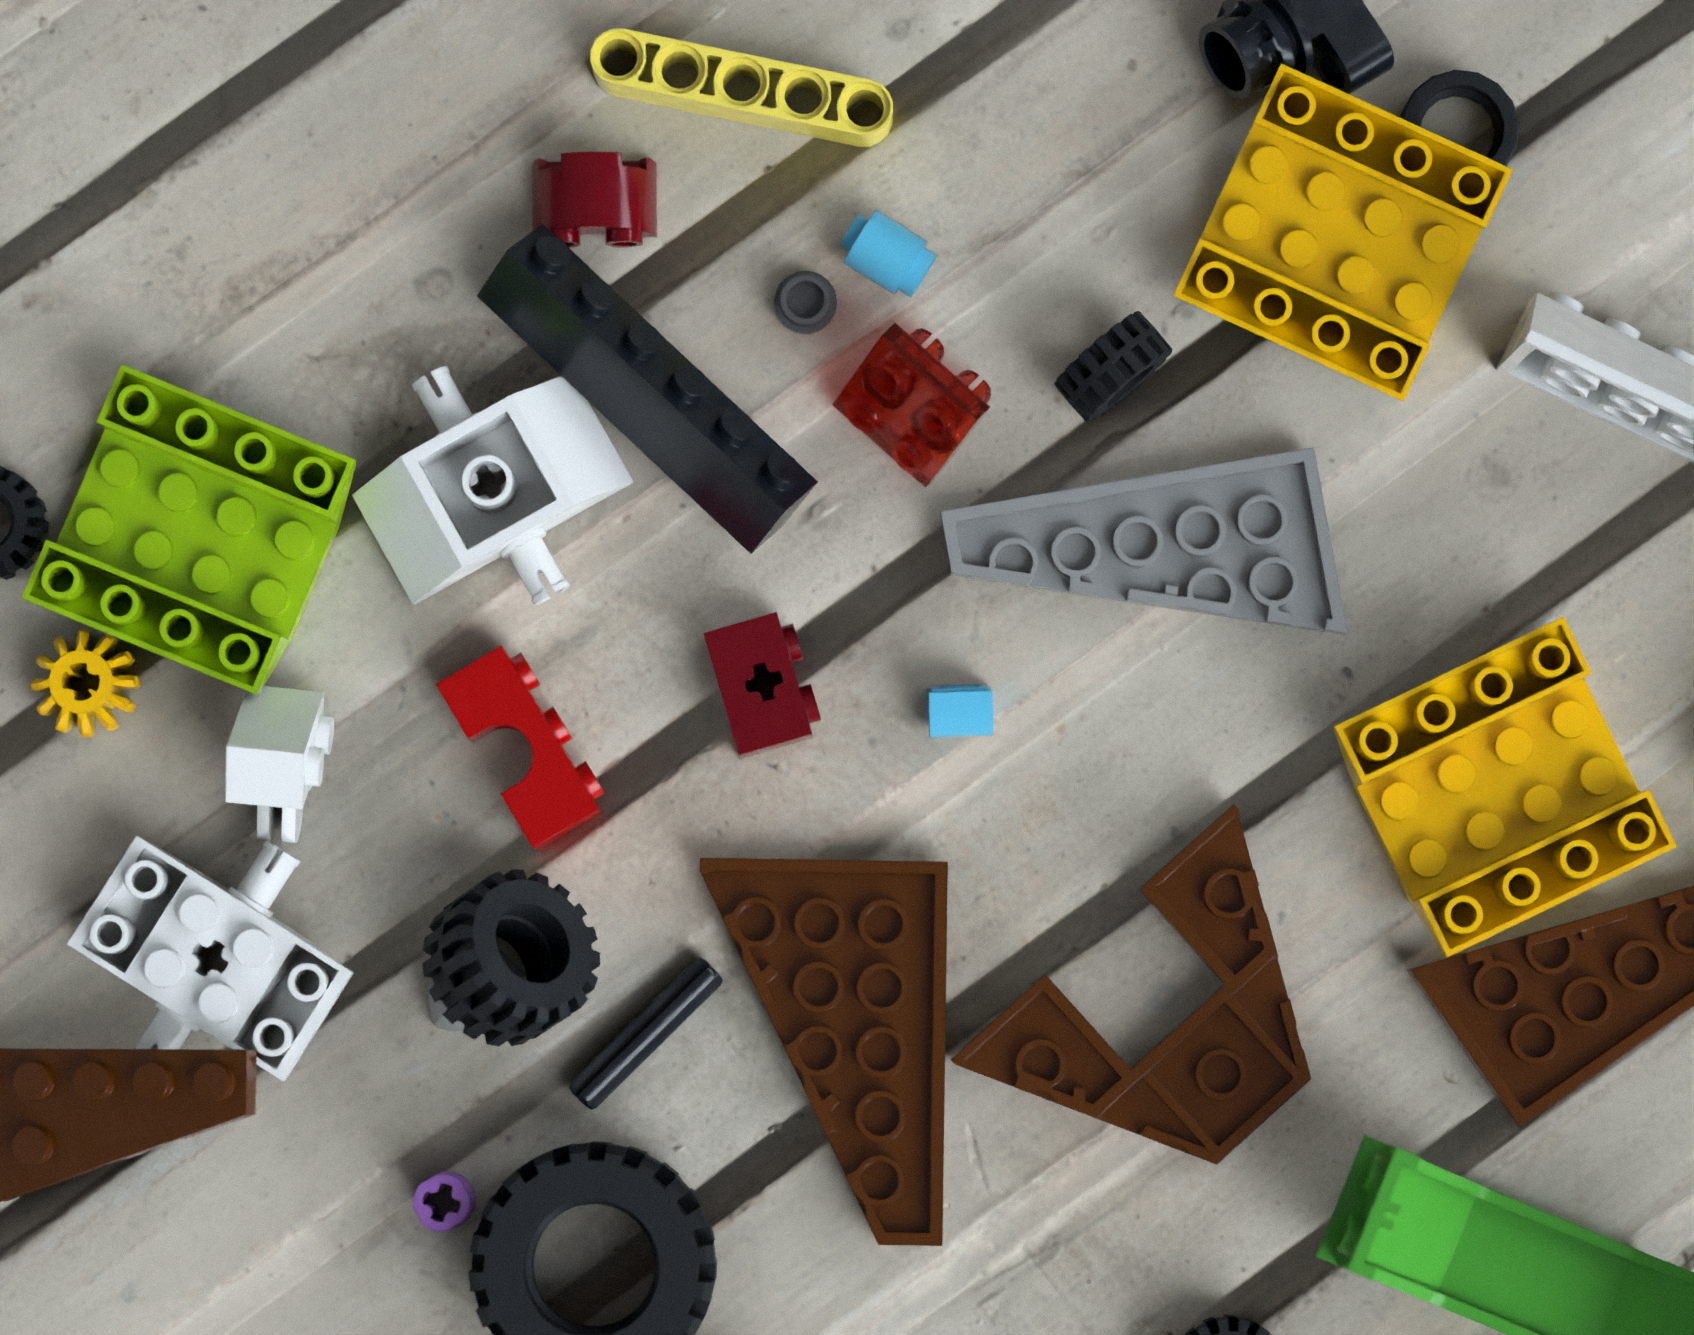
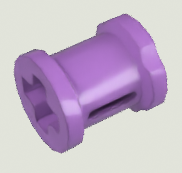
M441 1172L419 1184L414 1194L413 1208L423 1226L433 1231L446 1232L461 1226L470 1218L475 1209L476 1196L473 1186L465 1177L455 1172ZM445 1184L453 1187L451 1192L452 1198L461 1201L459 1210L448 1212L444 1219L436 1216L438 1206L433 1202H429V1194L441 1191Z

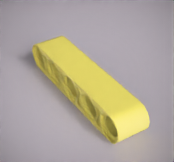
M613 28L603 32L595 39L590 50V62L597 84L606 93L616 97L858 147H871L881 143L888 136L892 127L893 101L890 93L882 84L871 79L628 29ZM616 50H626L637 58L635 67L629 73L622 76H614L603 68L605 58ZM676 63H688L693 65L699 74L691 86L674 88L664 81L666 70ZM747 75L754 78L759 83L760 88L752 99L737 101L726 94L725 87L727 83L736 76ZM809 88L820 96L821 102L813 112L799 114L787 106L786 100L788 95L796 89ZM861 100H869L876 103L883 114L876 124L869 127H861L849 119L847 112L854 103Z

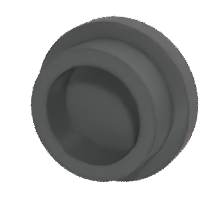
M800 271L789 275L780 283L775 293L774 307L779 321L788 330L798 334H813L827 327L834 318L837 308V297L833 286L825 277L811 271Z

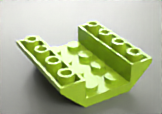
M121 364L96 421L104 428V432L57 542L54 543L46 539L21 598L258 696L291 643L340 527L357 461Z

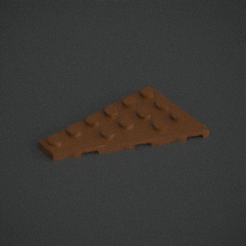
M700 858V872L878 1245L942 1246L948 862Z

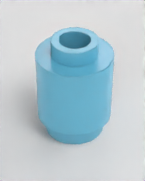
M875 210L870 219L858 214L840 243V247L849 252L844 260V264L894 295L899 290L912 297L937 257V254L925 247L927 243L925 239L878 210Z

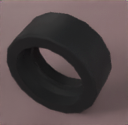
M1452 70L1430 77L1413 91L1399 117L1421 127L1422 119L1427 110L1439 100L1461 97L1468 98L1481 105L1490 116L1494 129L1493 145L1486 157L1507 166L1518 145L1520 123L1513 101L1497 82L1478 72Z

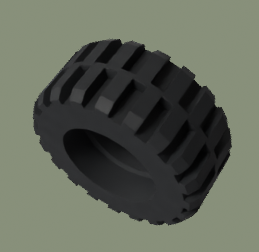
M601 1141L573 1143L555 1148L534 1158L515 1170L502 1182V1186L488 1200L480 1214L482 1216L477 1231L473 1233L469 1251L472 1253V1270L468 1274L470 1291L475 1292L479 1307L476 1309L483 1328L487 1326L493 1335H695L707 1313L717 1277L715 1237L711 1222H708L701 1206L702 1202L694 1190L690 1189L678 1176V1172L665 1162L662 1163L649 1156L648 1152L632 1146L626 1147L612 1144V1142ZM587 1204L614 1207L632 1217L649 1238L655 1261L652 1285L641 1305L622 1320L601 1326L577 1324L556 1313L542 1297L534 1275L535 1250L543 1231L561 1213Z

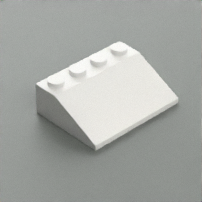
M1550 291L1546 297L1536 293L1527 303L1496 370L1694 463V356L1673 346L1664 345L1660 351L1638 340L1641 333L1637 329L1619 320L1607 318L1603 324L1581 313L1584 306L1567 295Z

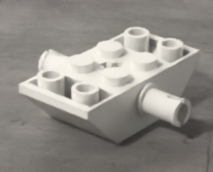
M444 366L431 371L442 392L441 397H437L425 375L415 381L411 387L414 392H417L439 433L429 441L400 456L353 493L352 497L413 605L500 557L510 558L531 595L534 606L542 604L551 598L539 579L540 574L545 575L556 596L570 587L568 580H565L542 539L546 536V531L634 482L588 400L562 376L513 393L481 412L472 414L453 381L449 368ZM490 471L496 479L506 476V482L500 486L502 493L499 496L491 499L486 494L479 497L475 495V492L483 487L479 477L484 473Z
M140 836L135 837L67 943L70 947L157 1001L155 1006L159 1011L134 1049H156L157 1046L158 1049H180L191 1030L198 1032L201 1029L231 1049L256 1050V1065L281 1081H286L354 974L352 970L310 940L272 917L274 912L269 908L295 867H298L300 864V860L289 853H282L283 849L265 840L262 850L237 888L230 886L228 889ZM282 853V855L280 856V858H279V860L277 861L276 865L274 866V868H273L272 871L270 872V869L272 868V866H273L274 863L276 862V860H277V858L279 857V855ZM221 942L225 946L221 956L228 962V965L224 971L212 969L207 973L204 969L206 961L202 954L206 947L215 948Z

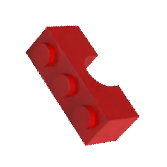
M501 645L440 681L436 686L466 737L474 743L487 734L499 729L516 730L524 734L532 748L530 770L524 779L502 792L501 796L532 848L538 851L602 813L595 799L605 794L588 763L584 761L575 767L563 747V744L573 738L554 706L543 712L535 700L531 690L541 684L523 654L520 652L511 658Z

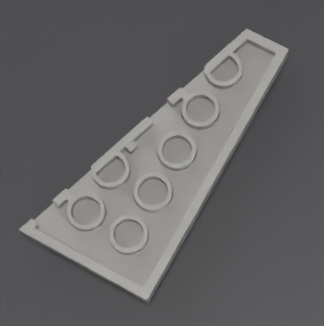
M1314 447L944 510L940 513L951 576L1341 635L1348 633Z

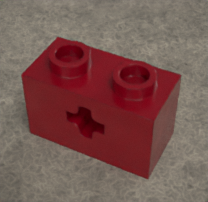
M775 612L703 633L740 759L813 738L810 723L820 721L821 717L811 684L799 687L792 663L804 659L793 623L781 627L778 614ZM766 667L770 677L781 676L783 683L774 687L775 699L763 702L761 694L757 691L748 693L746 685L755 682L754 670Z

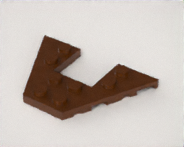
M1234 804L1231 805L1138 889L1218 977L1223 985L1135 1065L1130 1068L1046 974L950 1060L960 1067L1218 1165L1311 1080L1306 1056L1297 1032V1023L1291 1001L1288 999L1279 966L1278 953L1269 920L1260 896L1255 869L1253 870L1241 826L1238 808Z

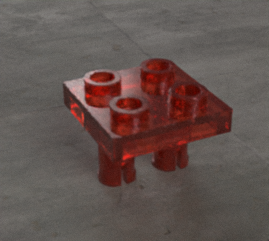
M894 323L880 336L832 405L852 425L867 435L894 459L903 470L907 471L926 488L941 473L989 410L990 406L987 403L991 398V388L983 380L972 391L969 386L979 376L977 373L971 370H963L955 376L940 363L944 357V347L938 338L926 349L923 348L922 345L932 335L931 332L920 328L914 330L909 335L898 324Z

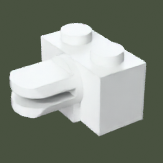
M264 686L258 696L248 691L245 693L226 746L225 802L257 805V840L272 841L276 828L278 807H281L282 842H298L302 825L303 807L308 791L312 786H320L324 768V754L330 755L333 744L334 718L324 716V692Z

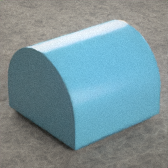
M987 683L930 686V689H927L930 738L993 736L992 689Z

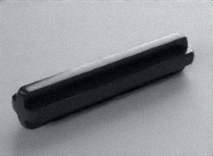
M695 958L570 1081L568 1087L573 1095L585 1107L591 1110L597 1108L721 986L723 980L720 974L703 958Z

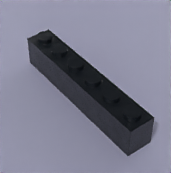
M541 224L505 252L477 294V297L750 554L788 521L818 483L792 456L778 445L544 224Z

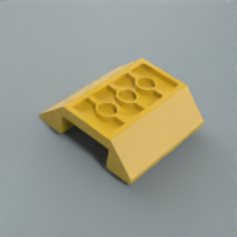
M1281 63L1173 296L1404 402L1431 345L1429 341L1482 229L1486 228L1513 169Z
M1564 616L1333 727L1353 788L1410 904L1445 958L1677 847L1650 790L1639 791L1588 688L1584 677L1592 674Z

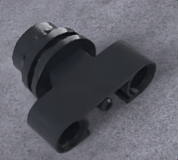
M1226 0L1222 3L1216 19L1204 25L1199 32V48L1207 70L1223 91L1237 99L1246 98L1256 91L1268 92L1281 63L1308 76L1314 67L1325 84L1347 94L1356 91L1390 71L1394 65V54L1390 42L1362 0Z

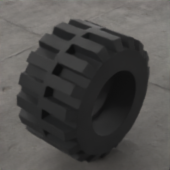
M511 869L504 875L499 871L477 883L444 907V910L434 917L429 925L433 932L424 938L422 951L431 956L422 963L424 977L433 979L434 986L429 989L433 1001L442 1000L447 1008L443 1015L451 1024L458 1020L462 1022L465 1035L475 1040L482 1034H485L486 1044L500 1046L507 1041L511 1046L521 1045L531 1038L535 1039L579 1010L587 1002L586 995L594 990L598 977L591 972L600 966V952L592 950L591 946L598 938L594 926L586 927L582 917L587 915L582 905L578 903L573 906L567 899L570 892L561 884L552 888L548 886V877L537 872L527 878L524 870ZM496 936L508 942L517 951L525 967L526 980L514 974L504 963L497 948Z

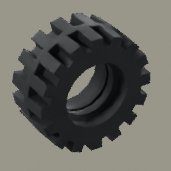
M1136 311L1111 327L1106 334H1102L1096 339L1094 344L1085 349L1075 361L1067 366L1065 371L1056 379L1057 381L1054 385L1087 423L1093 422L1139 387L1140 383L1151 376L1157 367L1162 365L1173 349L1144 315Z

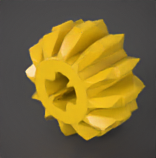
M86 629L79 630L76 636L75 651L65 638L58 636L53 640V644L60 658L55 661L45 655L37 657L36 664L51 672L49 679L37 678L32 680L30 683L31 690L40 693L51 692V695L37 706V710L42 716L53 715L60 711L56 719V730L68 733L78 720L80 735L84 738H93L96 732V717H98L101 724L107 730L113 732L119 728V724L111 710L116 706L120 710L133 713L136 709V704L133 701L121 697L123 689L134 690L140 688L141 678L120 674L135 662V658L128 651L112 657L117 643L114 637L108 634L104 635L94 648L92 633ZM83 669H87L89 674L98 677L100 680L97 691L93 689L88 690L92 695L89 699H85L84 694L73 690L75 677L84 678L81 674Z

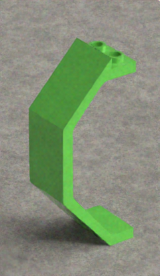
M1366 1135L1362 1139L1316 1254V1257L1369 1280H1375L1507 1335H1694V1272L1486 1188L1424 1161L1420 1156L1398 1147L1387 1145Z

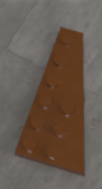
M1694 886L1421 965L1407 971L1515 1125L1522 1127L1694 1006Z
M0 1048V1202L12 1200L95 1171L96 1168L119 1160H126L180 1139H187L256 1115V1050Z

